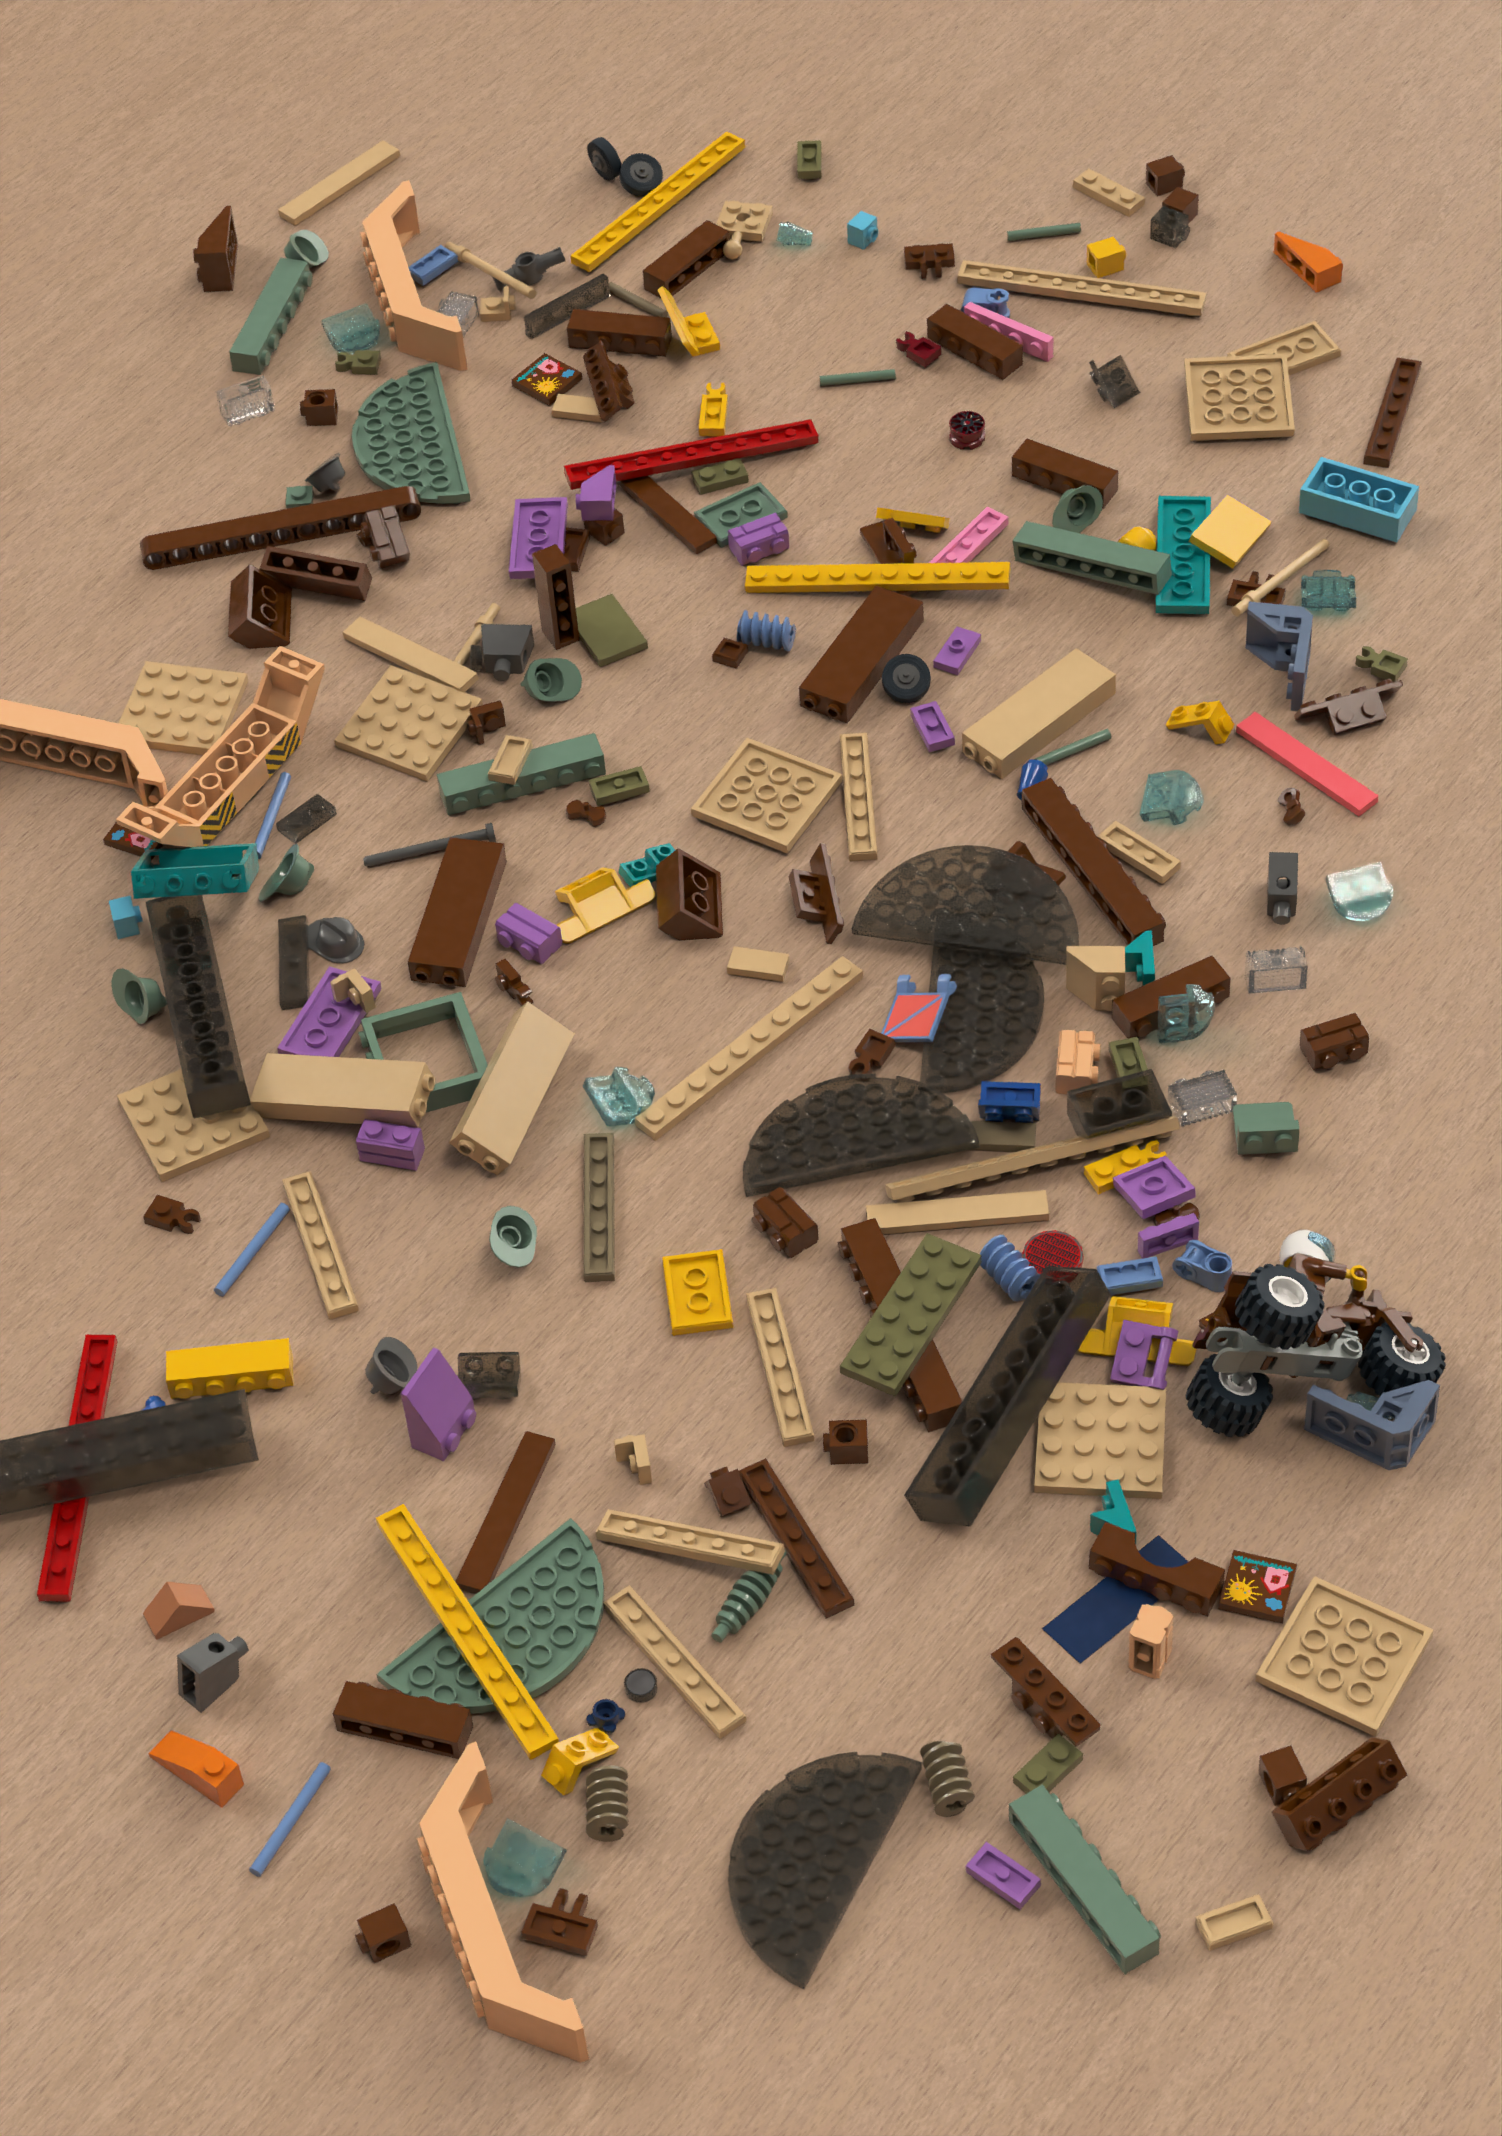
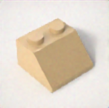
M1067 946L1066 989L1094 1010L1112 1011V999L1125 994V946Z

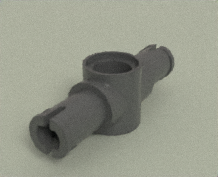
M560 246L541 255H535L533 252H524L516 257L515 264L511 268L503 272L526 285H533L542 279L546 269L566 260ZM493 277L498 290L507 286Z

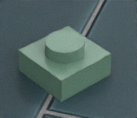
M287 487L286 509L313 504V487Z

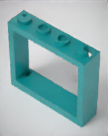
M257 843L145 850L131 870L134 899L247 892L259 872ZM159 855V864L151 863V856ZM232 874H240L238 877H232Z

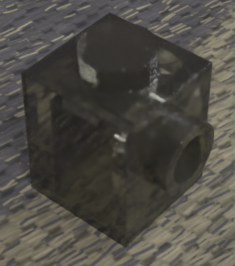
M1163 206L1151 219L1150 239L1177 248L1189 236V215Z

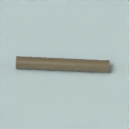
M612 282L608 283L606 287L608 292L654 316H668L666 310Z

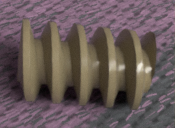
M934 1741L921 1747L920 1754L923 1758V1766L926 1769L925 1775L929 1781L928 1786L932 1793L931 1798L933 1804H935L934 1810L939 1816L950 1817L964 1811L966 1805L974 1800L975 1795L972 1790H969L972 1784L970 1779L966 1778L969 1772L964 1767L966 1762L964 1756L960 1755L963 1751L961 1744Z
M602 1766L591 1770L586 1777V1833L590 1838L597 1841L619 1840L624 1836L622 1829L628 1826V1818L626 1817L628 1806L625 1805L628 1802V1794L625 1793L628 1790V1783L626 1782L628 1772L622 1767Z

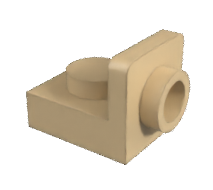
M504 286V297L481 298V322L511 320V310H515L516 305L515 295H510L509 286Z
M355 968L339 975L330 982L336 1002L350 997L353 1004H359L366 1013L376 1008L372 989Z
M645 1434L638 1436L628 1435L615 1439L614 1447L617 1462L630 1461L631 1473H638L640 1485L652 1483Z

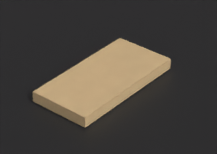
M1313 321L1227 353V357L1287 354L1289 375L1341 357V349L1318 323Z

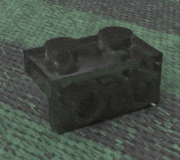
M1121 355L1101 367H1098L1094 360L1089 362L1093 370L1089 374L1095 385L1098 386L1100 384L1101 386L1097 388L1099 395L1104 402L1109 400L1113 408L1141 393Z
M519 1352L458 1354V1377L473 1400L485 1397H496L501 1400L518 1397L521 1383Z

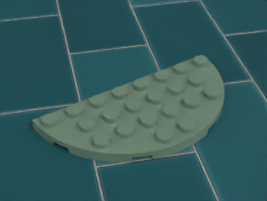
M437 362L408 370V375L397 380L391 378L379 386L358 410L359 416L352 428L354 453L364 473L385 490L402 486L413 487L416 489L420 502L459 504L471 501Z
M571 1518L468 1600L532 1699L559 1683L577 1666L592 1645L603 1616L604 1582L601 1565L589 1538ZM441 1623L377 1673L378 1681L388 1690L396 1689L406 1695L415 1697L427 1696L445 1704L457 1703L470 1709L471 1714L497 1711V1708Z

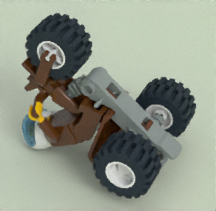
M1298 1230L1288 1235L1283 1241L1280 1249L1281 1264H1276V1266L1265 1264L1264 1267L1259 1266L1252 1273L1232 1271L1224 1286L1225 1294L1213 1315L1209 1317L1205 1330L1200 1329L1192 1344L1195 1349H1207L1211 1352H1218V1354L1210 1355L1209 1358H1205L1187 1389V1406L1189 1410L1194 1412L1192 1415L1195 1419L1200 1420L1204 1427L1213 1429V1432L1217 1434L1224 1433L1227 1437H1233L1234 1434L1237 1437H1242L1245 1433L1250 1434L1257 1428L1273 1399V1387L1268 1383L1270 1379L1266 1374L1289 1375L1291 1378L1298 1376L1330 1378L1342 1381L1350 1376L1358 1363V1368L1361 1369L1359 1373L1362 1378L1366 1379L1365 1383L1367 1386L1373 1388L1375 1393L1381 1396L1382 1393L1426 1380L1437 1383L1446 1367L1444 1362L1446 1357L1440 1351L1442 1347L1433 1340L1434 1338L1430 1334H1426L1418 1326L1416 1328L1411 1325L1413 1317L1410 1312L1397 1311L1392 1307L1387 1308L1380 1290H1372L1365 1301L1364 1290L1367 1289V1271L1363 1266L1356 1265L1349 1270L1347 1265L1335 1263L1336 1252L1334 1245L1328 1238L1310 1230ZM1331 1278L1340 1280L1350 1279L1352 1291L1349 1299L1344 1304L1325 1309V1303L1322 1300L1325 1284Z

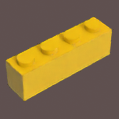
M289 1338L166 1351V1383L171 1399H187L193 1396H215L222 1393L250 1392L252 1390L280 1389L294 1386L293 1354Z

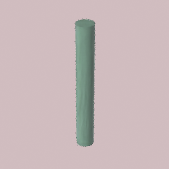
M1071 223L1007 231L1008 241L1080 233L1081 224Z
M895 369L825 375L820 376V386L896 379Z
M1104 729L1037 757L1035 760H1039L1047 766L1111 739V733L1108 729Z

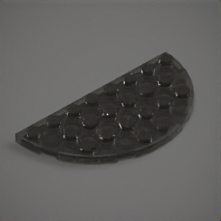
M961 845L944 847L922 853L901 863L888 872L869 891L861 903L852 925V934L1063 965H1066L1067 946H1079V932L1073 909L1058 884L1041 868L1027 859L987 846Z
M937 911L929 993H937L938 977L941 974H950V981H954L957 987L955 992L948 998L933 1042H924L920 1094H943L961 1091L981 1085V1081L994 1079L1016 1064L1026 1054L1035 1041L1043 1022V981L1034 966L1032 957L1018 941L1005 931L992 924L985 926L974 922L972 917L967 915Z
M871 1073L837 1077L806 1088V1093L792 1101L785 1100L763 1120L749 1143V1151L743 1164L745 1196L750 1197L772 1192L779 1187L787 1189L980 1148L979 1139L970 1119L954 1106L953 1100L927 1084L901 1076H896V1079L877 1078L876 1074Z
M849 1752L820 1758L787 1773L785 1779L775 1785L770 1791L765 1790L742 1819L730 1851L728 1886L733 1913L740 1931L751 1949L768 1967L790 1983L802 1989L806 1988L922 1770V1762L890 1753H881V1756L858 1755V1752Z

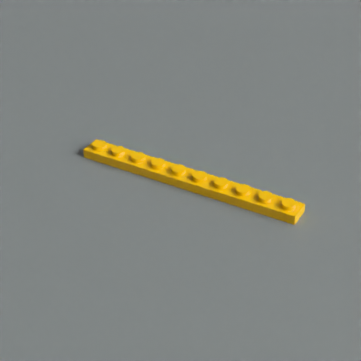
M726 131L570 256L571 263L590 273L746 148L745 140Z
M1010 562L747 566L745 590L746 593L872 591L876 585L891 591L1009 589L1011 568Z
M402 1504L376 1517L378 1528L529 1759L532 1760L551 1750L554 1744L559 1743L558 1736L406 1506Z

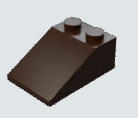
M226 206L198 238L197 248L193 249L194 263L199 264V268H197L198 282H202L204 292L233 291L238 240L231 206Z

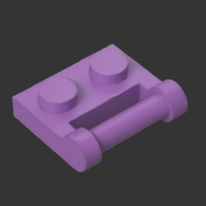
M1123 1320L1110 1381L1129 1386H1145L1164 1390L1167 1386L1165 1376L1173 1341H1177L1179 1331L1170 1327H1158ZM1152 1339H1161L1153 1377H1144Z

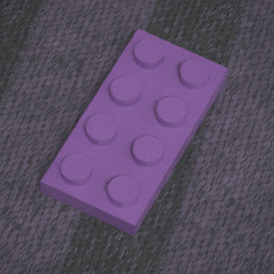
M567 497L515 499L509 564L510 579L535 578L532 553L557 544L564 554L568 511Z
M329 966L277 1047L278 1054L339 1057L361 1023V1019L366 1015V1012L359 1004H353L350 997L340 1002H336L333 997L330 982L347 971ZM361 976L372 989L375 1000L381 991L380 981Z

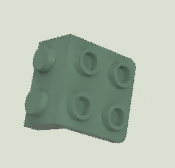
M1291 1103L1237 1104L1233 1107L1238 1155L1298 1152L1299 1122L1294 1120Z

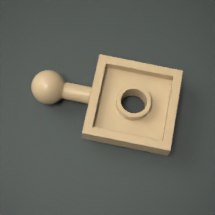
M725 201L716 225L729 231L731 240H728L723 246V253L728 259H737L742 254L741 240L762 242L773 214L771 205Z

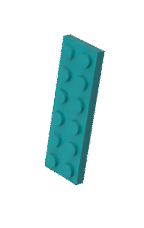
M1158 496L1157 551L1170 554L1172 575L1158 595L1156 594V613L1209 614L1210 554L1190 543L1189 539L1193 532L1211 514V496Z

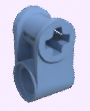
M970 288L965 292L961 312L964 313V307L969 302H972L995 313L998 311V314L1009 318L1010 310L1007 307L1009 293L1000 288Z
M1190 1240L1186 1244V1251L1181 1257L1176 1258L1172 1264L1174 1271L1180 1277L1191 1280L1213 1292H1224V1286L1232 1273V1259L1229 1255L1206 1246L1198 1240Z

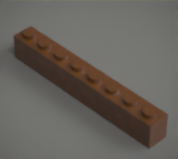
M1052 778L1022 789V810L1128 946L1142 933L1152 930L1153 946L1164 942V929L1166 928L1164 917L1153 909L1148 896L1139 891L1133 877L1128 876L1124 872L1119 859L1114 858L1110 854L1104 840H1099L1094 833L1092 825L1089 822H1085L1081 817L1078 807L1070 803L1064 789L1061 786L1058 787Z
M876 1218L841 1228L842 1241L838 1242L842 1258H848L850 1263L848 1267L853 1282L858 1281L861 1286L859 1287L862 1302L864 1305L869 1304L871 1308V1318L901 1273ZM932 1339L903 1384L907 1398H913L915 1404L913 1407L918 1422H924L928 1433L964 1421L963 1402Z

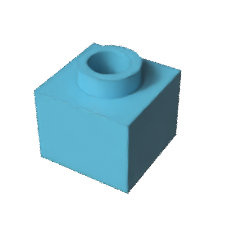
M860 211L847 223L848 244L864 250L878 237L879 230L877 228L876 216Z
M131 896L109 900L118 939L140 934L137 923L143 922L139 905L133 906Z

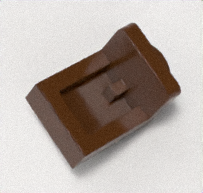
M726 1466L709 1473L711 1479L704 1482L706 1489L709 1488L720 1517L751 1505L738 1469L729 1472Z

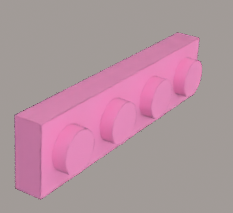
M969 302L964 307L965 314L1023 345V352L1046 362L1053 357L1052 336L972 302Z
M986 507L929 563L970 562L1009 525L1008 516Z

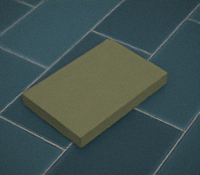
M613 594L576 608L579 638L600 667L648 648V641Z

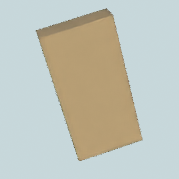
M558 394L552 409L553 417L602 422L595 398Z
M506 735L488 772L489 780L515 785L533 747L532 740Z
M734 946L727 966V972L731 975L784 982L790 957L789 954Z
M1259 1894L1198 1915L1195 1920L1209 1951L1273 1929V1921Z

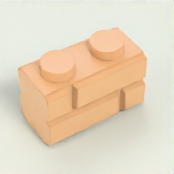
M1062 1030L1060 1032L1056 1069V1092L1058 1094L1075 1093V1095H1090L1092 1084H1098L1099 1066L1093 1065L1094 1061H1100L1101 1044H1095V1033L1093 1031H1079L1077 1033L1075 1030Z
M1148 1604L1142 1605L1129 1635V1668L1131 1671L1153 1679L1160 1678L1165 1663L1172 1651L1173 1615L1165 1608Z

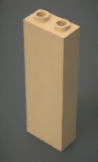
M1074 649L962 732V752L969 759H973L982 765L988 772L1003 779L1116 694V674L1079 649Z
M528 1001L520 1007L509 1022L449 1144L457 1148L461 1154L469 1156L481 1164L485 1170L496 1175L511 1164L575 1033Z
M267 1053L249 1102L262 1118L362 1124L365 1119L418 1128L421 1118L427 1110L429 1094L435 1087V1077L425 1062Z

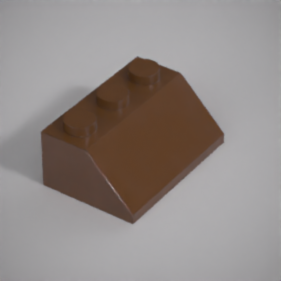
M249 564L231 581L228 637L249 649L289 645L292 588Z
M676 849L656 865L658 929L679 941L720 938L723 936L721 873L683 850Z

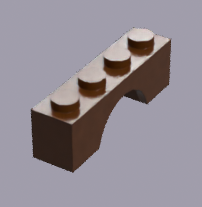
M1108 1522L1104 1523L1089 1553V1569L1098 1575L1113 1578L1123 1582L1132 1589L1143 1590L1153 1594L1159 1600L1173 1602L1184 1607L1189 1612L1200 1613L1207 1617L1224 1584V1568L1196 1557L1184 1565L1171 1568L1160 1567L1148 1562L1137 1550L1135 1533Z

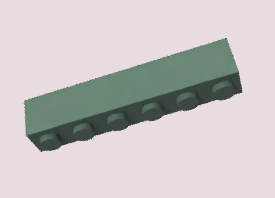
M288 258L279 259L229 351L233 371L261 375L265 366L269 365L271 355L278 348L282 334L286 333L290 319L294 318L297 306L303 301L305 291L312 284L313 275L309 270L308 261Z
M1029 521L1025 522L1012 540L1015 561L1157 595L1172 575L1170 554Z
M592 733L531 749L515 785L489 780L488 772L494 759L438 773L437 780L439 793L447 815H452L606 774L604 754L596 734Z
M1042 1784L1009 1804V1822L1122 1972L1127 1974L1159 1954V1941L1161 1938L1157 1926L1151 1920L1147 1922L1143 1917L1135 1897L1131 1894L1127 1896L1121 1888L1120 1879L1113 1869L1108 1870L1101 1862L1102 1858L1096 1846L1092 1843L1088 1845L1082 1837V1830L1076 1820L1073 1818L1069 1819L1063 1812L1062 1803L1056 1794H1050Z

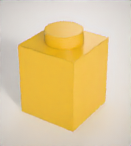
M1114 236L1087 245V266L1096 278L1124 270V259L1127 257L1126 250L1123 245L1117 242Z

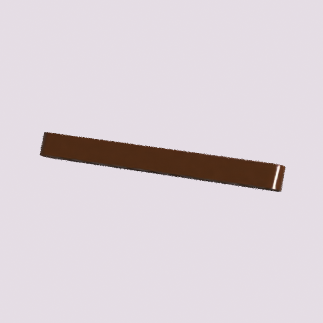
M402 486L153 534L141 540L140 550L144 566L151 570H157L266 549L267 546L276 547L362 530L361 523L364 522V514L366 512L380 510L391 505L395 506L400 522L410 521L420 516L421 506L416 489L411 486Z

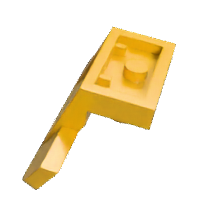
M664 286L660 287L658 293L683 345L692 357L719 351L720 342L706 313L683 317L669 291Z
M602 867L556 890L555 893L558 900L569 903L574 916L556 924L561 928L562 942L570 944L651 903L654 900L655 891L650 881L645 879L625 889L615 869Z
M1112 1296L1108 1306L1106 1330L1076 1327V1349L1083 1354L1115 1357L1123 1320L1158 1327H1169L1173 1313V1303ZM1152 1339L1148 1362H1156L1161 1339ZM1183 1339L1173 1341L1168 1364L1191 1365L1195 1360L1197 1350L1192 1346L1194 1341Z

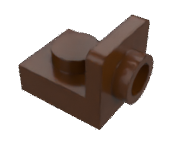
M501 700L469 709L471 720L467 721L468 730L471 737L476 736L479 745L484 744L483 732L506 726Z

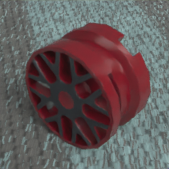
M962 411L952 416L949 422L951 444L961 450L964 447H970V450L980 447L982 441H985V420L983 416L973 411Z

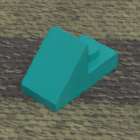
M1152 930L1145 931L1125 947V972H1136L1137 982H1142V986L1155 981Z
M1119 1479L1106 1482V1495L1102 1496L1104 1510L1090 1515V1531L1098 1535L1104 1523L1108 1522L1135 1533L1136 1543L1137 1531Z

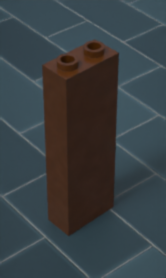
M876 585L799 686L800 707L848 724L882 678L885 665L893 657L900 654L923 623V601Z
M450 837L408 959L411 981L447 986H467L507 863L504 843Z

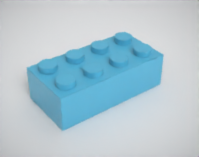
M1320 457L1300 489L1299 513L1397 543L1417 510L1419 486Z

